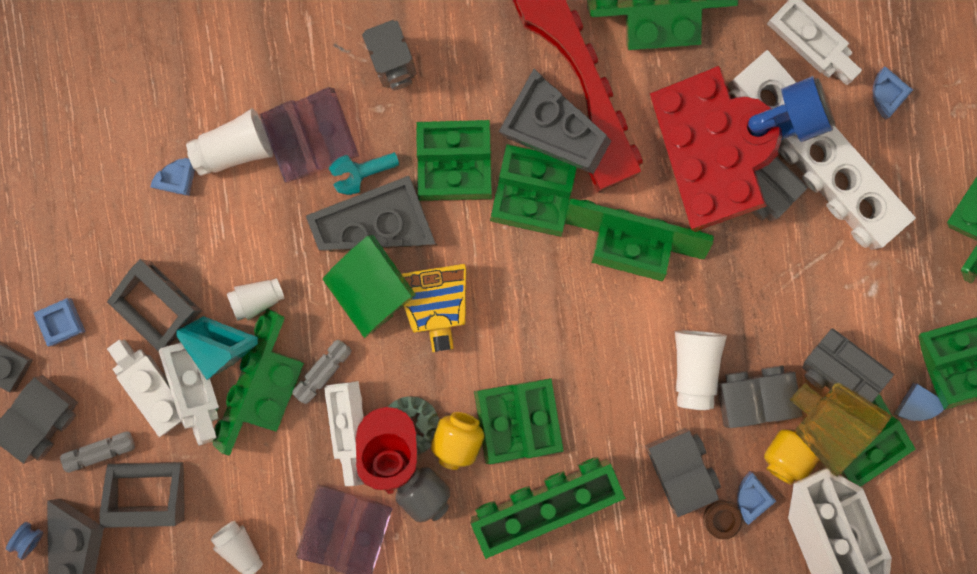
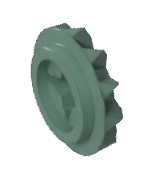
M407 396L392 402L388 407L398 408L407 413L410 418L414 417L417 412L420 413L416 426L424 436L419 433L416 434L417 454L424 453L431 447V442L439 422L437 412L430 403L419 397Z

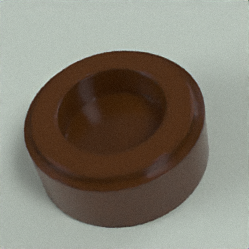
M719 500L711 503L705 509L703 523L707 531L714 537L730 539L740 531L742 516L738 508L733 504Z

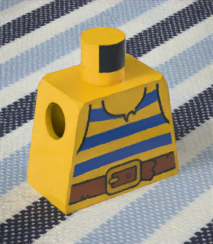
M460 264L403 273V277L416 294L413 299L404 305L413 333L429 330L432 352L454 349L451 327L466 324V265Z

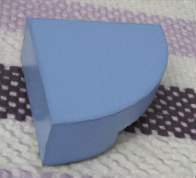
M883 67L878 72L873 84V100L880 115L885 120L890 118L913 89L887 67Z
M189 158L178 159L165 166L156 173L150 187L189 196L195 172Z
M913 383L894 415L908 420L923 421L937 416L944 408L936 395L922 386Z
M749 472L743 478L737 493L738 510L744 522L749 525L776 502L752 472Z

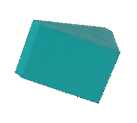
M204 316L176 330L177 338L206 380L233 366L258 344L256 336Z

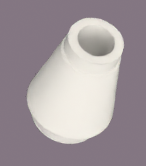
M277 278L235 286L234 291L227 293L237 321L244 318L249 321L278 303V301L285 299Z
M232 521L212 536L211 541L215 545L213 550L240 573L254 574L263 566V562L260 560L243 525L239 526L235 521Z

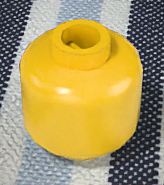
M453 412L451 415L440 419L431 442V451L439 458L438 462L440 465L447 469L458 470L459 467L470 466L476 461L484 440V432L475 417L463 412Z
M797 427L795 431L788 429L780 430L764 454V459L769 464L766 468L767 471L790 485H793L795 481L798 482L810 476L821 458V452L814 444L816 437L800 427Z

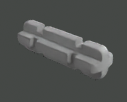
M334 341L328 348L329 353L327 355L323 354L305 375L306 380L300 381L294 388L292 393L300 402L304 404L309 403L317 394L316 390H320L340 367L338 364L340 362L343 363L351 354L352 350L343 341Z
M126 431L112 436V439L109 437L83 446L79 450L75 449L66 452L60 456V461L64 471L70 473L84 466L87 467L115 457L117 454L121 455L132 451L135 448V443L131 433Z

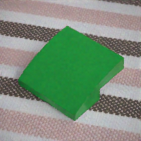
M490 120L416 122L419 201L492 199Z
M506 144L490 222L561 237L577 167L536 150Z
M368 235L359 242L322 279L364 338H367L390 320L397 310L416 296L374 235Z
M977 317L920 333L918 338L923 358L944 410L977 401Z
M552 378L474 391L479 426L484 432L482 445L486 464L490 465L520 458H534L564 451Z
M880 394L863 414L858 410L851 413L837 404L809 424L843 477L860 487L916 450L901 422L891 415Z

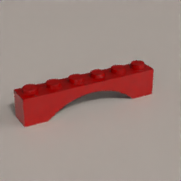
M512 0L523 27L539 35L555 47L570 64L580 82L586 100L588 119L611 140L594 174L588 172L596 192L599 193L637 176L641 172L639 165L643 164L642 156L635 144L630 145L624 133L628 131L626 120L620 110L615 112L609 99L613 97L611 86L605 76L599 77L595 65L598 64V58L592 44L588 43L585 45L580 31L584 28L578 12L575 9L570 11L566 0Z

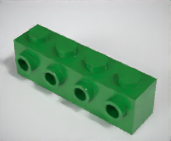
M594 457L578 465L580 470L567 476L564 471L558 472L545 478V485L531 490L530 486H526L509 494L511 500L497 505L496 501H491L476 508V515L471 517L470 524L485 559L625 500L626 498L611 463L607 459L600 461L599 457Z

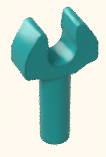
M395 152L360 164L353 162L348 155H344L336 159L329 167V170L333 176L342 175L347 172L350 173L347 179L340 180L334 183L333 186L338 193L352 195L360 192V184L363 178L398 167L399 161Z

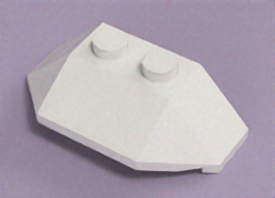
M824 468L794 483L788 519L811 574H890L892 557L863 488L835 474V472L828 468Z

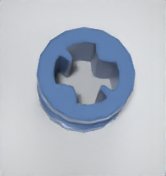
M24 522L16 530L6 546V550L10 553L17 551V557L21 560H24L34 550L43 535V531L40 529L32 530V525L29 522Z

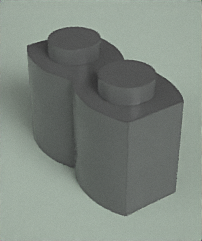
M784 365L761 368L762 375L748 377L747 371L725 374L726 381L718 382L717 388L723 426L737 428L802 417L796 373L785 371Z
M44 375L34 377L21 391L12 406L0 418V446L23 464L34 459L37 461L41 460L52 448L53 443L50 439L58 429L62 432L74 420L76 414L73 410L78 402Z
M684 428L645 445L668 502L677 517L719 500L716 490L720 489L721 485L713 468L706 469L701 456L706 454V450L697 433L692 435L688 429Z

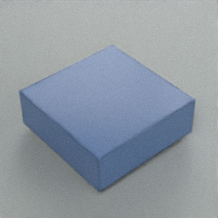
M66 298L34 312L48 347L86 332L72 298Z

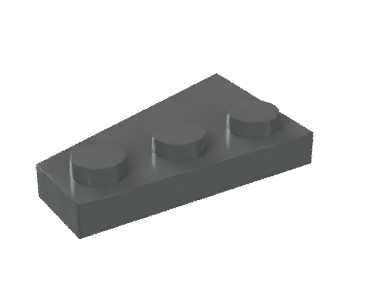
M535 69L530 74L499 130L509 140L594 174L611 143V140L602 130L572 105Z
M410 176L306 215L311 232L320 251L351 250L368 235H374L382 248L436 245Z
M61 499L47 500L48 574H95L104 527Z

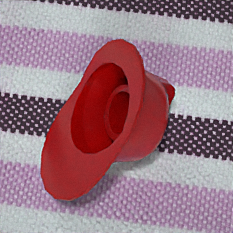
M383 407L375 409L366 415L358 426L356 435V468L358 477L365 485L375 490H385L387 494H394V490L405 485L415 472L417 464L416 431L414 423L407 413L398 408Z

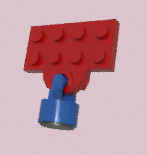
M720 66L650 93L689 224L694 232L767 206L755 171L769 165L778 156L781 140L797 135L799 141L804 142L833 131V126H836L819 78L815 79L812 76L781 88L785 104L771 109L764 102L755 98L744 96L732 99Z

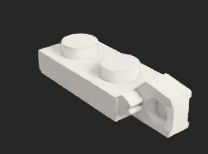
M788 0L767 23L770 28L826 77L829 78L833 74L845 85H848L862 71L849 58L853 53L847 47L849 43L802 0Z
M125 339L118 340L108 347L107 350L118 364L113 368L117 375L116 378L156 434L161 437L179 425L182 421L179 419L168 380L152 357L146 355L142 349L134 352Z
M182 343L160 348V358L180 421H182L185 429L192 427L198 446L213 442L216 434L212 421L218 420L217 410L219 406L210 379L206 380Z
M359 381L325 385L324 390L334 459H340L345 486L362 485L364 483L358 477L356 468V435L358 426L364 418Z

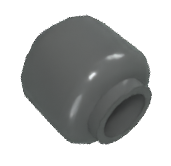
M416 467L409 481L397 489L395 500L416 522H426L430 519L437 521L449 508L447 502L450 497V488L429 467H421L419 469Z

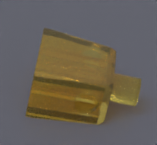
M804 383L790 399L807 414L796 427V434L836 477L881 433L891 418L888 412L840 383H835L823 397Z

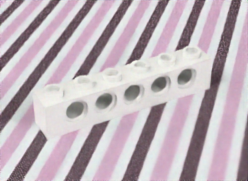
M766 50L727 86L731 91L732 99L745 96L761 100V90H769L776 98L775 106H769L771 109L785 104L781 88L796 82L773 55ZM833 126V131L804 142H800L797 135L781 140L778 152L782 158L791 165L794 163L804 173L802 179L806 185L816 193L820 191L828 201L826 205L829 211L837 219H844L853 229L851 235L862 247H869L871 250L883 248L916 219L835 126ZM811 145H818L822 148L824 152L822 162H816L812 159L810 155ZM837 172H841L847 177L848 187L846 190H841L836 186L835 175ZM863 199L872 206L870 218L864 217L859 210L860 202Z

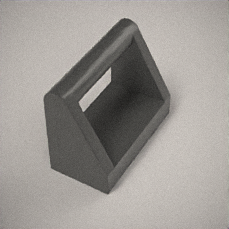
M139 259L128 271L107 301L158 352L160 348L169 346L177 338L176 330L192 323L202 312L151 261ZM140 281L178 316L164 336L124 299Z
M183 462L107 465L100 507L101 526L104 528L176 526L185 520ZM172 477L168 506L118 507V478Z

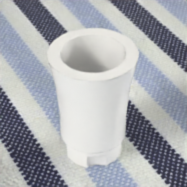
M253 108L236 119L199 135L198 139L186 143L189 160L200 176L209 174L212 171L217 173L246 162L273 157V148L265 125Z
M674 331L677 350L676 391L679 392L677 406L694 410L714 409V395H717L718 376L727 335L705 331Z

